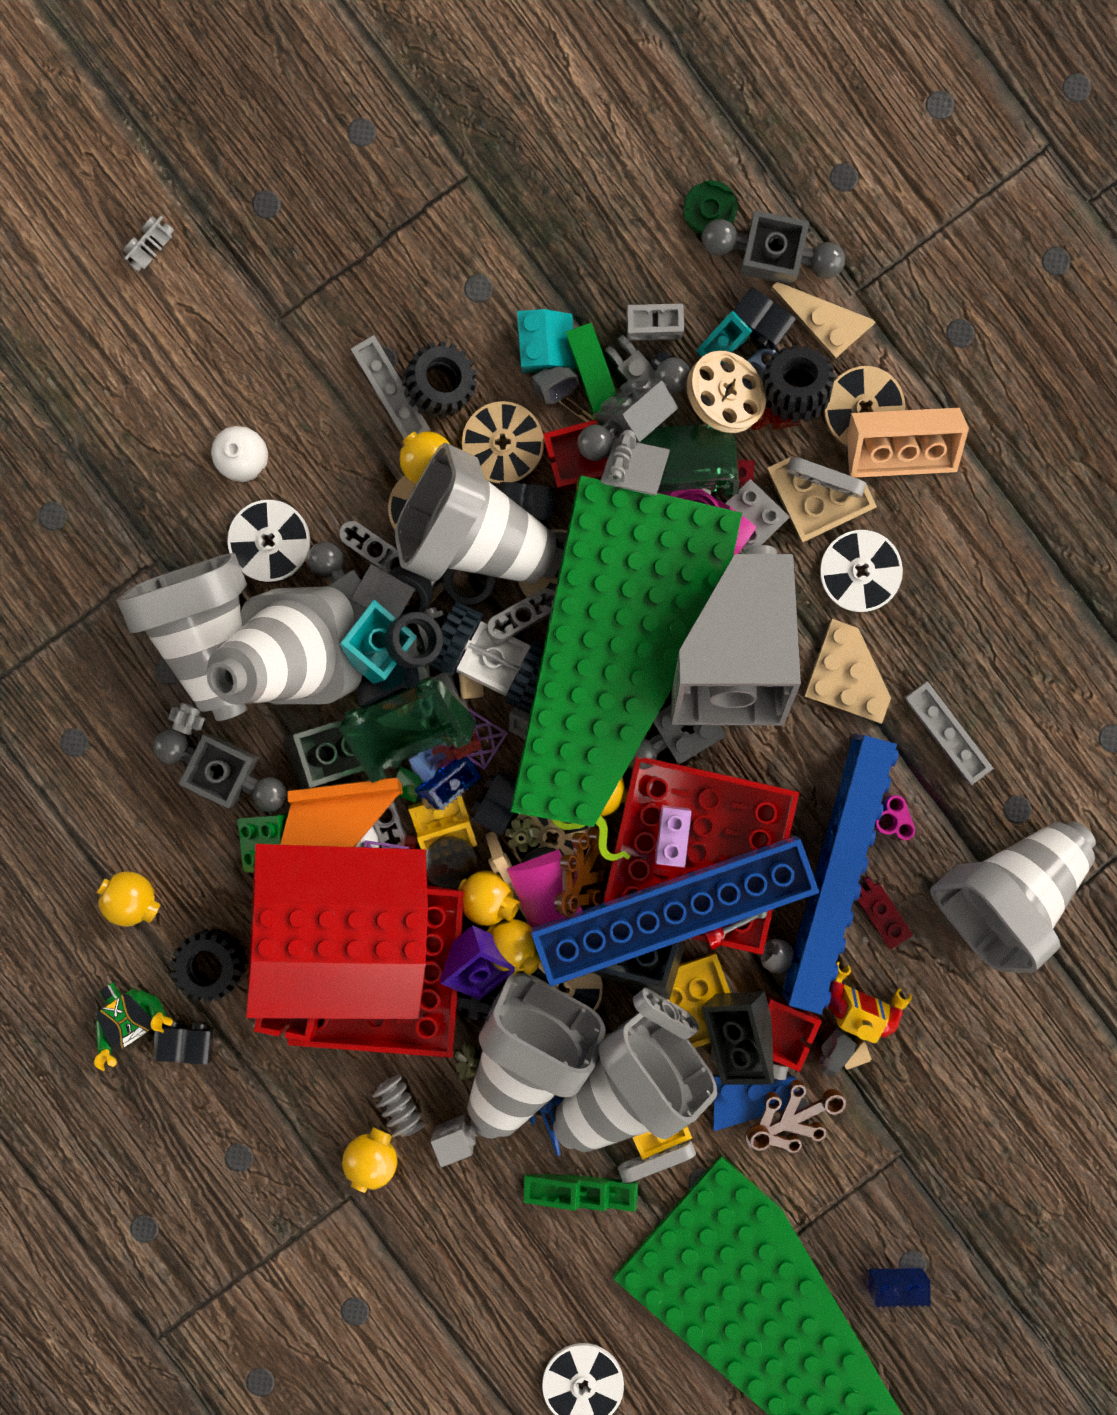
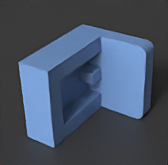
M437 735L418 745L411 755L409 762L414 773L419 775L423 782H426L434 777L440 765L452 759L453 754L442 738Z

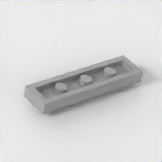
M375 335L351 348V351L403 438L405 439L414 431L417 434L423 431H431L423 416L417 412L419 410L415 405L412 408L409 404L411 398H405L404 390L406 388L402 386L401 379Z
M925 681L904 697V700L969 785H973L994 769L928 681Z

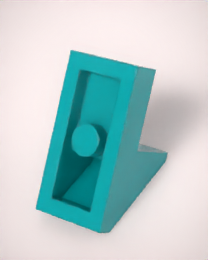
M731 311L700 345L696 352L701 357L714 351L733 353L735 349L746 341L752 330L734 311Z

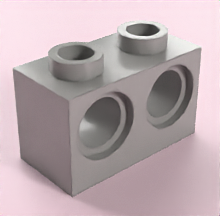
M628 305L626 312L628 341L682 339L684 334V305Z
M466 1114L435 1125L431 1144L441 1168L473 1154V1148L476 1144L475 1137L478 1134L472 1127L471 1121H468Z

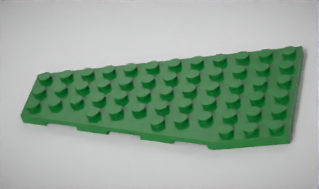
M579 476L510 811L594 827L672 690L679 650L734 556L742 512L659 493L656 496L605 485L601 483L602 480Z
M721 1154L613 1275L614 1280L768 1415H902L782 1208Z

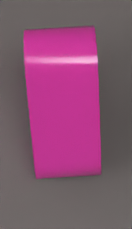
M894 794L886 796L883 800L884 809L882 816L889 814L892 818V824L889 828L882 829L879 825V820H876L874 828L883 834H894L902 840H910L915 835V826L905 800L901 796ZM896 799L897 807L891 809L890 801ZM902 825L907 827V831L904 834L899 833V828Z

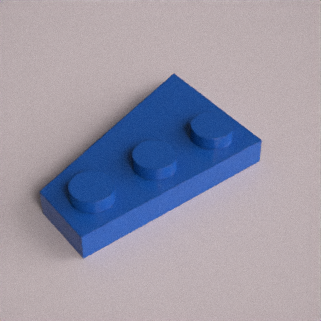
M714 1074L717 1096L713 1101V1131L761 1117L765 1108L763 1098L769 1092H776L782 1101L780 1109L775 1112L783 1110L790 1096L788 1085L791 1081L796 1080V1077L786 1076V1080L774 1079L772 1084L722 1085L720 1075ZM776 1099L771 1100L769 1104L775 1103Z

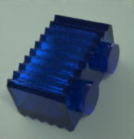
M454 756L436 771L433 778L421 783L414 791L426 809L445 810V807H449V803L457 800V796L461 797V793H465V790H469V786L477 783V779L480 780L481 775L467 756Z
M923 1268L869 1269V1294L878 1308L880 1306L883 1308L893 1306L895 1308L897 1305L900 1308L903 1305L905 1307L909 1305L911 1308L914 1305L916 1307L920 1305L923 1308L925 1305L927 1307L931 1305L930 1279Z

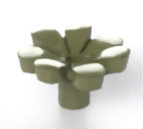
M525 817L523 823L518 818L511 820L513 828L506 827L505 835L511 838L508 841L510 848L519 846L520 852L528 851V845L532 847L538 845L539 840L534 836L539 835L541 831L538 826L531 827L532 818Z
M464 1043L462 1052L457 1051L455 1054V1059L460 1061L456 1065L459 1080L473 1078L475 1076V1068L478 1069L481 1059L475 1057L474 1047Z

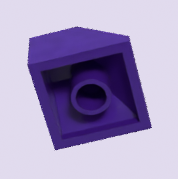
M472 925L453 941L440 982L442 985L480 1000L514 973L515 967L499 952L492 934ZM491 962L496 963L509 970L501 971L497 969Z

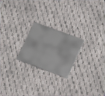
M371 564L351 600L365 608L369 606L372 600H375L395 618H398L415 589Z

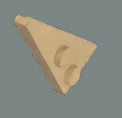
M777 282L771 288L775 295L833 360L875 324L873 319Z
M491 831L485 834L492 858L488 859L493 872L495 874L500 873L503 880L510 885L514 899L519 901L507 872V868L512 867L508 855L506 853L503 854L498 835ZM520 903L519 909L528 923V920Z

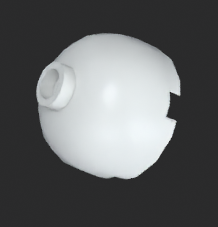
M233 426L225 428L217 434L212 443L211 456L215 467L222 475L232 481L245 482L256 478L262 469L265 468L268 460V450L266 443L258 433L248 427Z

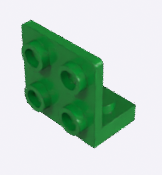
M288 813L238 819L244 872H254L255 844H281Z

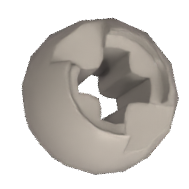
M774 938L765 943L763 955H761V963L768 971L780 974L792 966L794 951L785 940Z

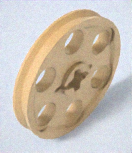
M714 351L703 356L689 372L687 378L689 401L696 414L710 427L725 433H738L751 427L762 416L766 406L763 381L755 368L744 358L727 351ZM721 361L726 362L730 366L731 373L722 369ZM700 369L708 372L710 381L704 380L701 377ZM742 378H746L751 382L752 389H747L743 385ZM732 383L731 387L728 389V396L722 400L723 396H725L726 394V388ZM700 395H706L711 401V406L703 404ZM743 403H747L753 408V415L748 414L744 410ZM723 411L728 412L732 416L733 423H729L723 418Z

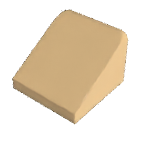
M459 673L461 698L483 697V685Z
M858 1036L854 1040L858 1046L854 1054L844 1065L847 1070L872 1060L865 1041Z

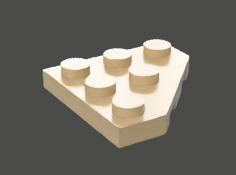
M791 457L766 469L787 515L790 516L789 520L800 543L877 507L867 485L862 498H857L786 472Z
M830 619L803 696L882 724L891 697L865 641L857 627Z

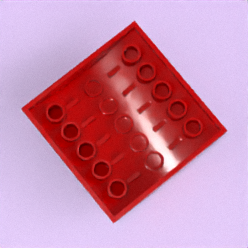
M636 756L614 854L625 851L630 855V858L621 857L612 861L603 903L788 839L799 792L645 757L640 759ZM641 762L653 765L649 769L639 768ZM661 805L689 808L691 810L685 867L661 865L655 862ZM773 909L767 911L765 918H756L726 933L725 940L721 946L763 955ZM703 934L691 938L706 942Z
M255 844L246 1018L418 1019L426 965L428 918L426 849Z
M427 885L426 965L418 1019H318L316 1035L310 1042L288 1038L287 1045L453 1058L458 991L442 985L440 978L452 943L462 934L464 891Z

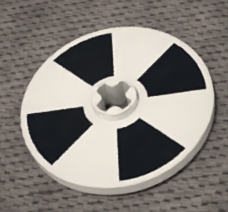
M260 500L243 508L232 521L228 532L229 553L236 554L244 574L255 580L276 582L292 576L302 567L310 550V533L305 520L293 507L276 500ZM274 534L273 542L275 545L273 547L269 545L264 547V536L271 537Z
M869 530L850 531L836 538L825 550L820 564V579L828 597L838 606L854 612H867L882 607L894 597L902 580V561L897 549L883 535ZM865 565L867 576L863 575L858 578L856 576L858 571L855 569V566Z
M577 1343L561 1349L551 1358L544 1371L543 1395L548 1407L555 1415H612L618 1408L623 1396L624 1380L618 1362L608 1351L594 1344ZM587 1380L588 1386L579 1389V1383Z

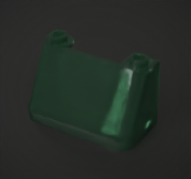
M707 424L655 428L643 440L637 442L670 450L658 492L711 488V492H716V487L724 489L725 495L739 494L735 433L721 432Z
M427 677L418 682L417 686L363 709H351L344 715L345 719L342 721L339 730L370 781L374 783L384 779L383 771L386 768L393 766L395 769L399 767L403 759L443 743L447 747L454 743L457 749L469 744L476 721L472 714L440 679Z

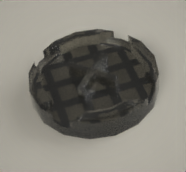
M455 836L442 837L434 841L426 850L427 878L434 885L456 890L464 879H468L477 872V853L472 845L463 838Z

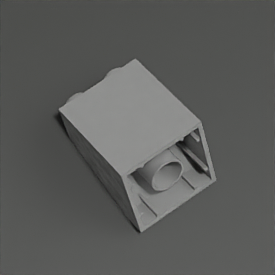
M756 545L745 549L743 554L734 555L679 650L671 691L672 725L784 726L801 684L793 554H777V550L774 547Z

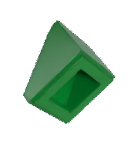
M400 767L396 778L402 783L403 794L398 796L416 802L424 782L414 771Z

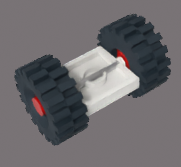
M457 602L441 628L443 645L440 654L428 665L451 676L458 672L504 696L507 695L506 703L530 714L544 644L535 640L530 647V645L514 637L503 643L493 642L487 635L488 624L481 621L483 614ZM496 628L494 629L495 633L499 631L501 634H504V632Z

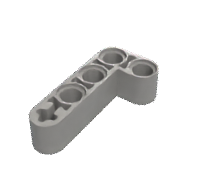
M355 521L346 522L341 526L340 538L347 546L386 573L392 570L393 562L399 559L396 548ZM350 530H357V534L366 541L364 544H361L354 538L350 540L351 537L348 535V532ZM379 543L383 547L382 554L376 558L371 557V546ZM440 578L437 581L430 580L432 588L435 587Z

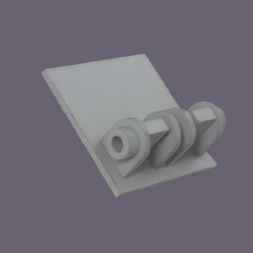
M153 216L150 217L140 229L144 232L140 239L132 238L123 248V251L126 253L123 259L127 260L129 257L133 259L130 265L138 272L142 268L145 270L152 260L140 248L141 246L154 257L157 256L144 244L145 241L148 240L161 251L162 248L150 236L156 239L162 246L173 237L171 234L174 230L167 223L163 226L159 224L163 216H159L157 219Z
M625 430L620 434L619 438L614 439L601 483L656 496L670 450L637 443L634 432Z
M751 479L725 503L737 512H742V515L757 527L743 547L744 550L752 546L762 545L790 518Z

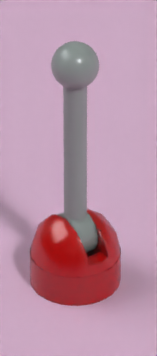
M767 911L737 921L725 928L720 927L703 933V936L710 949L713 950L723 944L726 933L756 918H765Z

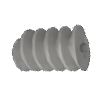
M395 1075L382 1082L372 1094L373 1098H382L376 1105L377 1108L385 1106L387 1108L381 1116H391L392 1118L386 1126H396L397 1128L391 1134L392 1137H407L425 1126L423 1121H419L421 1118L420 1113L413 1112L416 1104L408 1102L411 1099V1094L404 1092L406 1084L398 1083L401 1080V1075Z

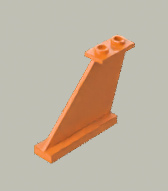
M398 778L287 791L288 802L291 806L280 845L356 847L395 798L403 794L402 783Z

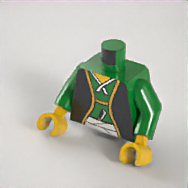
M113 982L99 991L108 1006L96 1013L98 1055L94 1060L95 1067L105 1071L104 1063L106 1060L109 1066L114 1067L117 1061L110 1055L112 1052L114 1054L151 1029L164 1033L162 1023L169 1026L172 1025L173 1020L165 1016V1011L157 996L143 990H137L136 988H132L124 995H121Z

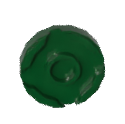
M714 180L704 181V183L693 186L686 195L683 205L684 221L690 230L699 236H702L707 224L713 220L724 219L733 224L738 210V204L732 190L724 183Z

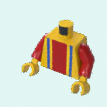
M837 962L838 974L835 981L830 984L831 998L828 1008L834 1014L839 1027L858 1036L862 1040L877 1043L880 1037L885 1038L892 1035L897 1030L903 1015L902 1010L911 1001L912 994L910 993L906 999H903L899 995L901 988H899L891 999L894 1007H890V1004L843 984L842 981L851 973V968L847 965L841 971L839 969L840 962Z

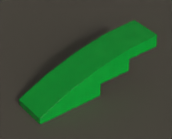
M589 323L566 331L565 336L575 360L574 364L584 388L585 398L593 419L596 420L597 418L594 414L602 408L601 403L617 394L593 325Z
M526 1174L524 1178L523 1203L576 1211L579 1207L598 1211H606L607 1208L635 1212L637 1209L638 1181L623 1183L622 1179L604 1177Z

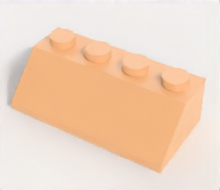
M943 408L851 413L847 434L849 476L873 477L957 472L969 430L961 409Z

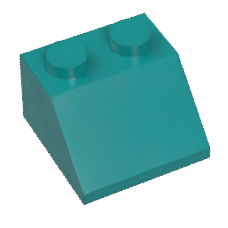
M547 309L517 311L522 374L539 373L543 369L551 370L557 366L563 368L570 367L576 370L575 360L565 336L566 331L573 329L572 314Z
M372 600L339 643L351 665L373 684L384 681L397 665L389 656L385 647L386 631L396 618L375 600ZM404 626L399 633V642L402 649L406 652L417 636Z

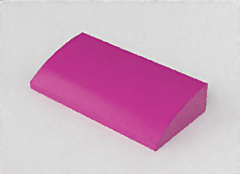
M559 849L507 868L523 911L532 928L564 917L555 910L554 906L556 894L563 891L562 869L560 866L562 856ZM579 906L576 912L582 911V907Z

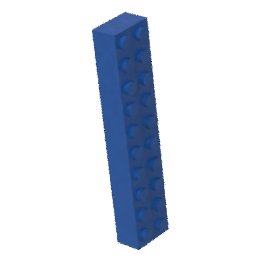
M853 734L814 874L819 893L809 896L793 949V964L787 970L781 992L782 997L789 1006L822 1015L823 1008H827L831 998V992L828 991L831 981H835L838 974L836 961L838 954H842L845 949L846 938H843L846 927H850L853 920L851 907L853 900H858L861 891V885L858 882L861 873L864 874L868 866V858L866 857L868 847H872L875 841L876 831L873 830L876 820H880L883 813L882 796L883 793L888 792L891 784V777H888L891 766H895L899 752L896 750L897 744L866 735Z
M793 836L576 912L572 917H562L532 928L531 934L551 987L819 893L801 839Z

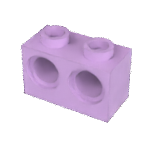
M661 805L655 855L656 864L685 867L691 810L689 808Z

